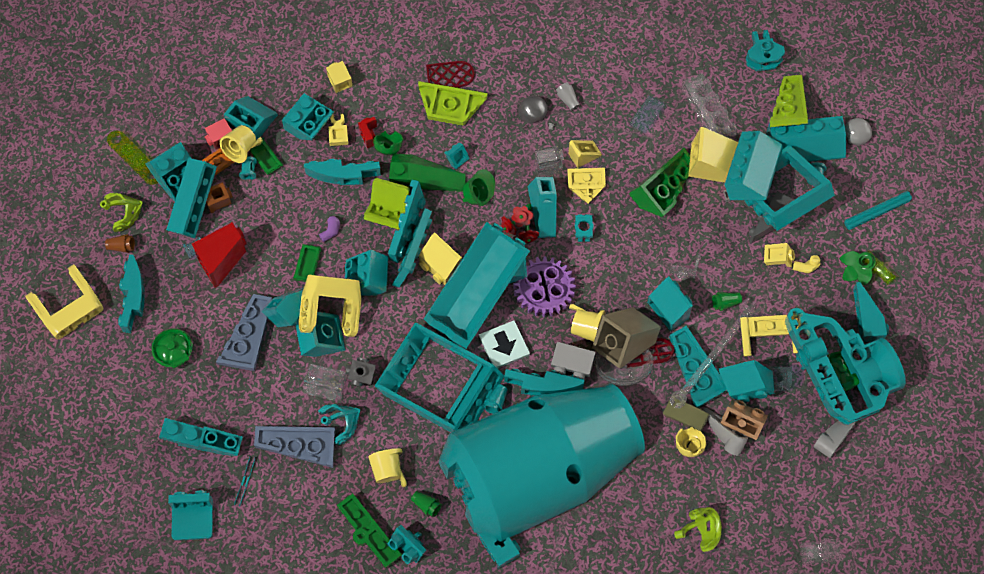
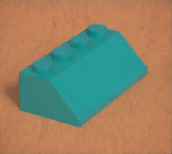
M843 116L808 119L807 124L777 127H770V123L768 125L767 136L783 145L782 149L790 145L808 162L846 158V130Z
M743 131L741 133L724 184L730 200H767L783 148L781 143L761 131Z

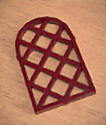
M465 61L426 65L428 83L431 80L434 84L442 85L439 81L443 78L447 81L444 86L450 83L453 86L449 87L461 88L469 85L474 79V69ZM465 65L470 67L468 71H465L462 68ZM452 66L458 68L455 73L450 70ZM440 67L446 70L443 74L437 72ZM428 69H430L431 71H433L430 76H429V70H428ZM460 70L465 73L462 78L457 75ZM447 72L452 74L450 79L444 76ZM435 73L440 76L437 81L431 78ZM467 75L471 77L468 82L464 80ZM454 77L459 79L457 84L451 81Z

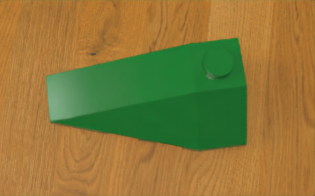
M682 148L629 193L640 209L663 217L675 206L676 199L679 193L682 192V186L689 177L690 154L685 148Z
M395 154L392 156L389 174L390 182L413 189L410 187L411 180L419 181L421 189L463 192L466 174L412 154Z

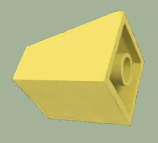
M700 127L691 143L689 177L725 182L738 142L707 128Z

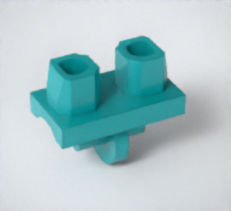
M402 525L396 528L388 542V546L392 550H397L400 547L404 551L401 557L406 564H410L413 561L415 563L419 562L427 551L419 540L422 534L419 531L413 534Z

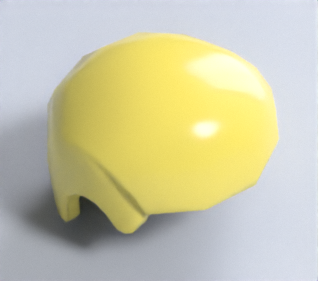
M693 427L685 430L680 429L676 435V447L680 454L686 457H696L704 452L706 437L701 431Z

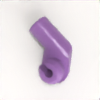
M330 216L327 220V230L319 234L323 242L338 234L340 221L337 217Z

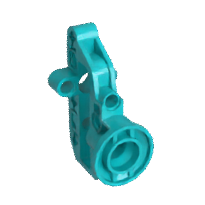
M793 308L789 311L785 318V325L798 352L796 360L802 365V370H807L828 413L844 425L852 424L879 412L884 407L889 394L905 387L906 380L903 366L894 348L886 339L880 338L864 345L859 333L856 334L853 329L845 332L840 324L831 317L804 313L800 308ZM826 328L831 332L833 338H836L842 350L840 353L850 373H856L858 376L859 384L857 387L868 409L855 413L827 357L826 345L821 337H817L815 330ZM799 333H805L808 336V340L801 339ZM852 353L859 354L861 360H855ZM818 369H819L820 371L824 370L825 373H824V374H823L822 372L818 373L817 370H818ZM870 388L876 389L878 396L872 395ZM835 405L841 406L842 409H840V408H837V409H836V408H835Z

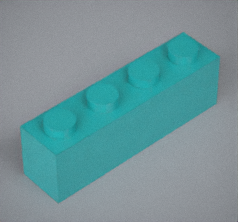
M188 158L168 222L167 231L195 239L217 166L205 161Z

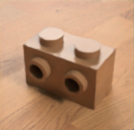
M731 399L720 424L757 440L768 415L758 408L753 409L746 406V403L741 400Z

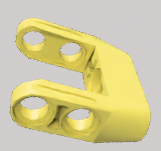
M74 264L68 268L69 274L84 295L50 316L36 294L30 292L25 295L44 325L56 339L63 338L78 328L79 324L87 322L104 309L96 294Z
M308 275L301 297L300 332H312L316 326L319 296L344 298L341 327L345 336L355 337L358 333L361 309L360 281Z

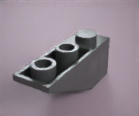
M777 191L774 197H769L766 204L776 212L794 199ZM758 216L757 221L759 223L757 227L753 225L748 234L751 236L749 241L751 244L776 230L771 225H767L762 216Z

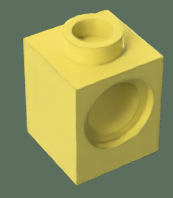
M343 61L332 63L329 67H326L327 76L336 93L353 87L352 79Z

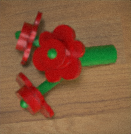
M531 204L515 207L511 216L512 222L505 216L501 217L504 231L513 236L516 234L514 225L517 227L525 225V231L518 234V238L525 243H531L539 236L538 231L529 230L530 219L533 218Z

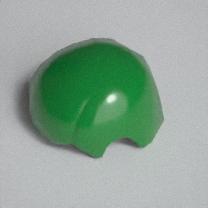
M384 131L374 137L373 144L377 152L383 155H395L402 146L403 136L397 131H394L391 135Z

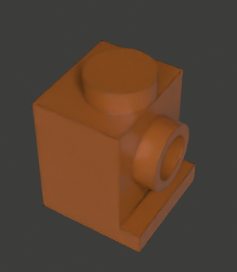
M222 182L210 188L206 204L211 214L218 209L232 204L230 199L233 196L229 187L225 188Z

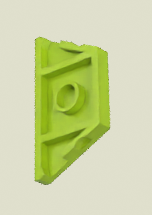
M418 81V88L428 120L464 126L487 100V93Z

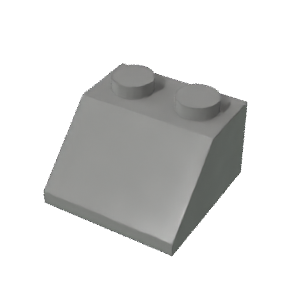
M557 342L551 367H554L556 372L565 374L568 371L574 373L573 376L585 379V376L590 377L596 353Z

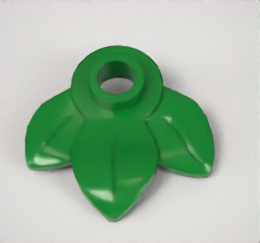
M849 251L839 258L842 263L847 265L842 277L844 281L852 282L858 279L863 286L870 282L872 279V269L876 264V259L871 253L863 252L859 254L855 251ZM865 259H869L868 265H863Z

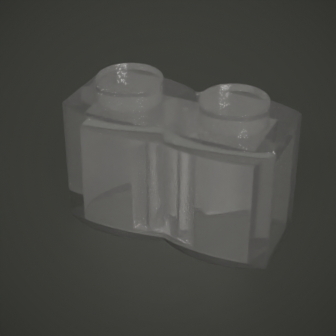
M558 146L535 150L534 166L537 177L560 174V169H563L562 161L564 157L562 150H558Z

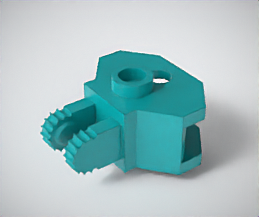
M763 30L762 40H759L757 31H753V46L748 50L746 56L747 67L755 71L776 69L783 61L782 57L785 55L784 46L774 42L773 38H770L768 30Z

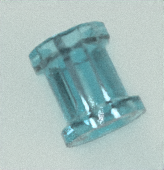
M200 236L188 244H182L189 259L196 255L192 243L201 239Z

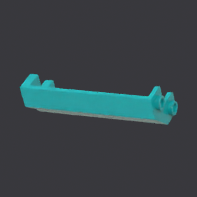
M488 222L485 223L424 317V320L430 326L444 333L450 340L467 349L530 252V250L524 247L526 244L524 241L517 237L514 240L503 232V227L496 223L493 226Z

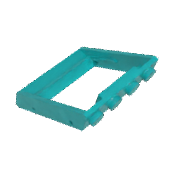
M414 323L375 384V387L384 396L452 433L479 419L484 410V401L496 386L501 383L504 374L490 362L424 326ZM430 340L477 365L445 419L397 394L400 386Z

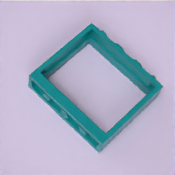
M790 145L782 149L775 172L790 164L815 188L776 212L763 200H744L749 207L752 206L759 217L762 216L767 225H771L777 231L835 196L831 182Z

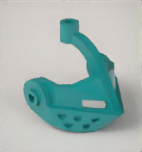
M328 404L318 410L320 415L335 410L341 411L329 417L323 416L321 418V423L327 426L331 421L345 417L346 429L335 438L337 446L344 444L354 435L360 414L359 408Z

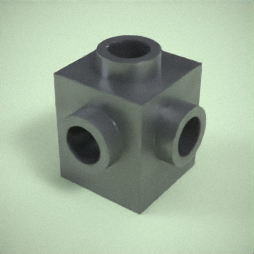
M357 357V361L352 360V364H347L345 375H349L348 380H351L352 385L360 387L363 386V383L371 385L376 365L369 364L367 359ZM362 369L364 373L362 375H358L356 373V370Z

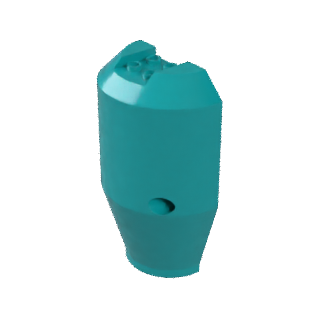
M609 383L603 387L535 395L449 433L438 463L447 480L454 477L455 486L457 489L461 488L464 494L462 499L466 505L465 516L474 533L489 536L502 542L508 537L515 536L587 502L630 462L645 452V442L639 421L629 401L617 386Z

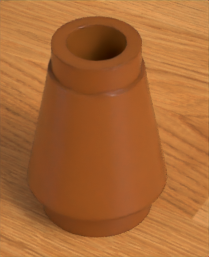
M128 234L106 239L105 248L106 250L129 253L135 249V239Z

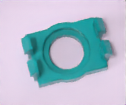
M575 215V237L578 238V242H582L583 238H585V242H590V238H593L594 227L592 215ZM581 222H587L590 227L588 230L582 231L578 225Z

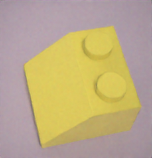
M436 233L432 234L419 255V265L426 272L429 270L433 274L434 280L438 284L443 283L444 285H446L462 260V257Z

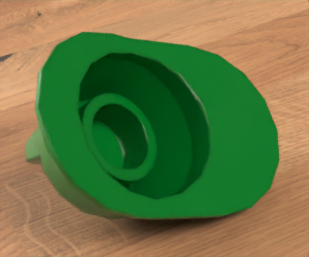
M486 169L477 171L463 185L464 197L462 201L468 202L471 205H486L494 195L495 179L493 175Z

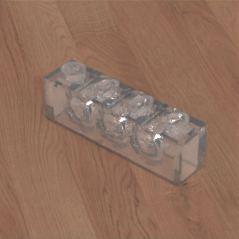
M703 73L684 80L681 89L702 126L735 140L737 127L734 122L731 123L728 111L720 104L718 94L713 92L710 80L705 78Z

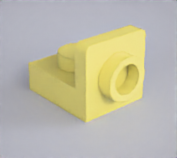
M787 243L765 245L764 263L766 265L786 264L787 267H792L795 253Z

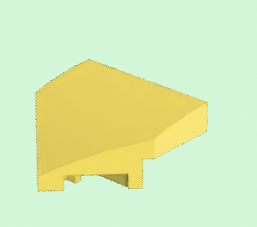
M605 168L567 169L568 188L587 204L606 186Z

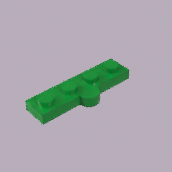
M353 493L337 505V508L355 529L353 533L355 544L359 546L367 544L385 569L401 558L402 554L398 549L392 550L388 546L390 539Z

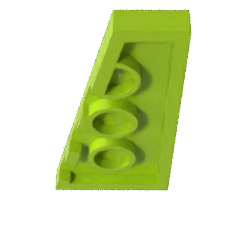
M802 75L784 76L779 96L776 99V106L773 109V116L770 118V127L807 124L808 117Z

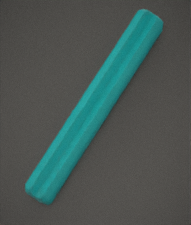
M905 191L846 219L844 224L848 230H851L910 202L912 196L909 191Z

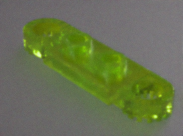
M118 130L110 132L107 136L108 145L147 184H157L158 182L155 178H147L150 170L145 163L150 161V159L123 132ZM115 136H120L121 141L114 144L111 142Z

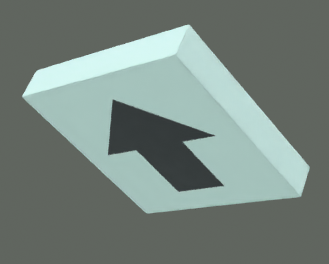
M515 321L479 334L491 364L497 369L530 356Z

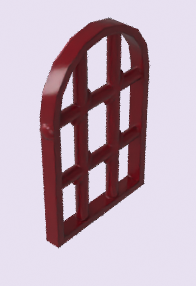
M657 338L656 341H662L666 344L657 345L655 343L648 348H655L653 354L643 355L641 353L634 358L641 359V362L626 364L627 368L667 362L674 355V346L667 339ZM670 346L672 351L659 353L658 351L661 347ZM668 354H670V355H669L668 357H666V358H663V359L660 358L662 355H668ZM657 356V360L644 361L647 357Z

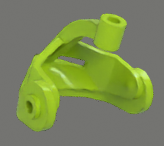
M109 193L105 195V200L100 202V206L105 210L112 206L125 205V216L113 224L114 232H121L130 228L137 221L142 207V201L118 193Z
M711 507L694 509L689 512V517L691 520L695 519V521L687 524L681 530L675 531V538H685V533L697 526L702 538L700 543L701 550L703 552L711 551L717 546L721 538L720 517L715 509ZM710 520V530L707 531V521Z

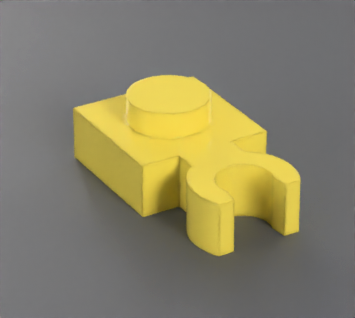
M341 114V119L338 121L334 120L332 115L330 120L333 126H328L330 146L348 145L347 125H344V115Z

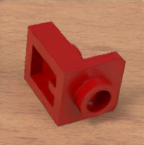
M375 117L365 118L358 123L359 132L367 149L374 146L375 134L372 129L377 127Z

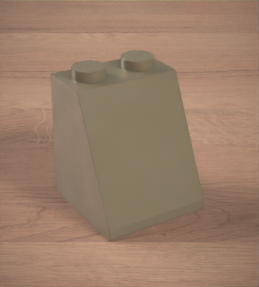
M634 307L605 314L602 316L592 349L618 368H622L656 343L661 326Z

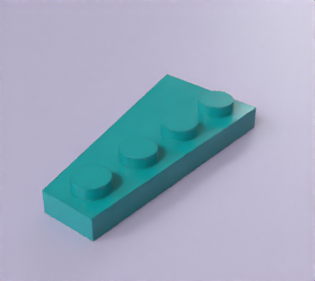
M411 180L410 187L413 189L411 195L406 196L405 214H400V229L395 230L388 252L390 260L396 263L399 262L400 257L403 258L405 255V245L407 241L411 240L412 228L414 225H417L419 211L424 208L426 202L420 183L416 180Z
M426 208L419 217L411 237L412 240L399 266V274L394 279L392 286L400 287L408 273L412 274L415 269L416 263H414V259H417L421 252L419 245L424 243L427 236L424 233L425 229L428 230L432 219H430L432 211Z
M684 326L670 334L669 338L674 346V352L694 406L700 408L728 392L721 375L688 327Z

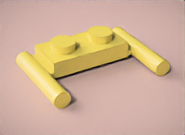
M787 315L740 318L744 357L752 356L750 337L789 335L785 325ZM792 341L793 353H798Z

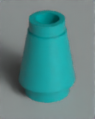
M498 384L484 401V409L491 414L501 411L508 389Z

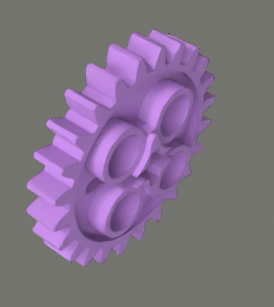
M544 256L543 261L536 257V263L529 260V266L526 265L527 277L515 281L517 283H513V288L517 289L514 291V296H518L517 303L522 302V309L528 307V313L534 310L535 316L539 312H542L543 317H545L546 312H549L551 317L553 316V311L560 314V307L566 310V303L571 304V298L575 294L573 291L576 285L573 284L575 278L571 277L572 271L566 272L567 265L561 267V261L555 264L553 257L550 262L547 261L546 256ZM539 272L543 273L544 283L547 287V295L550 300L549 302L546 301L545 290L542 286V279ZM554 274L556 277L548 278L547 275ZM536 278L538 281L532 283L528 279ZM553 291H558V292H560L561 294L558 295V296H555V295L552 294V292H553ZM540 295L542 299L535 300L533 296Z

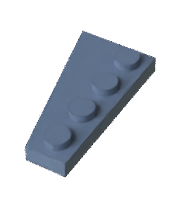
M253 294L242 314L241 320L235 326L230 340L227 341L221 356L218 357L217 365L255 371L268 318L261 311L273 299L272 297Z
M255 426L254 446L262 450L333 468L335 428Z

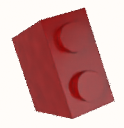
M233 222L192 243L196 257L214 288L221 284L246 253L245 245H247L240 227L236 228Z

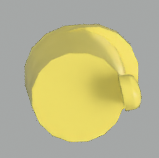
M241 125L220 139V148L232 161L243 163L247 159V152L251 148L260 145L263 139L259 137L256 140L253 131L247 126Z
M570 304L569 309L576 311L571 333L594 342L602 316L605 315V310H601L599 313L589 312L574 304Z
M402 449L383 450L368 456L376 483H386L400 479L401 486H407V481L400 469L399 455L403 453Z

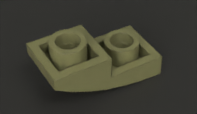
M674 397L670 398L663 412L665 417L680 422L685 427H693L701 432L710 416L708 413Z

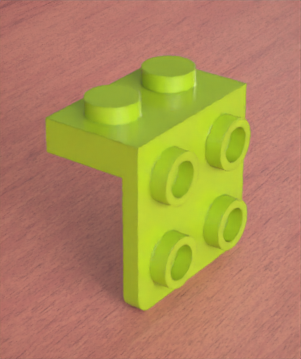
M375 178L372 184L371 202L364 213V220L400 229L399 217L401 213L405 214V199L410 193L409 187Z

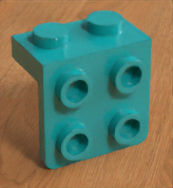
M200 490L195 491V494L175 492L174 495L168 496V503L172 508L171 536L173 540L212 538L213 499L210 493Z

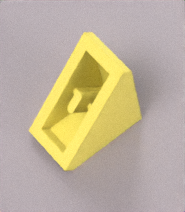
M571 140L569 142L568 154L577 168L602 156L594 141Z

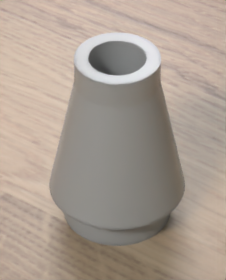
M568 82L556 89L557 96L571 111L580 106L573 86L569 85Z

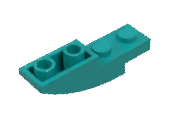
M329 159L327 161H311L304 164L306 175L332 184L363 185L362 178L381 176L379 162L367 161L363 164L349 163L346 166H342L341 159Z
M129 254L128 261L126 260L124 263V278H121L119 288L124 296H127L123 299V314H120L118 319V325L125 333H131L135 316H143L145 303V287L141 270L134 255Z
M506 369L504 375V382L522 386L521 394L531 396L580 390L584 386L583 379L573 375H562V373L554 370L546 371L544 378L536 373H530V375L522 373L518 369Z
M168 418L164 419L159 439L178 443V446L228 456H238L243 438L242 436L205 426L201 428Z

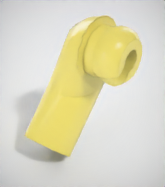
M813 255L806 263L794 261L792 270L809 274L819 268L820 257Z

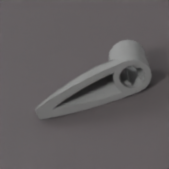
M704 408L703 411L710 415L707 420L717 437L725 444L724 449L732 455H741L748 436L720 424L723 417L708 408Z
M837 421L821 434L814 448L831 458L856 422L844 425Z

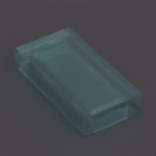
M648 96L630 122V126L646 134L665 104Z

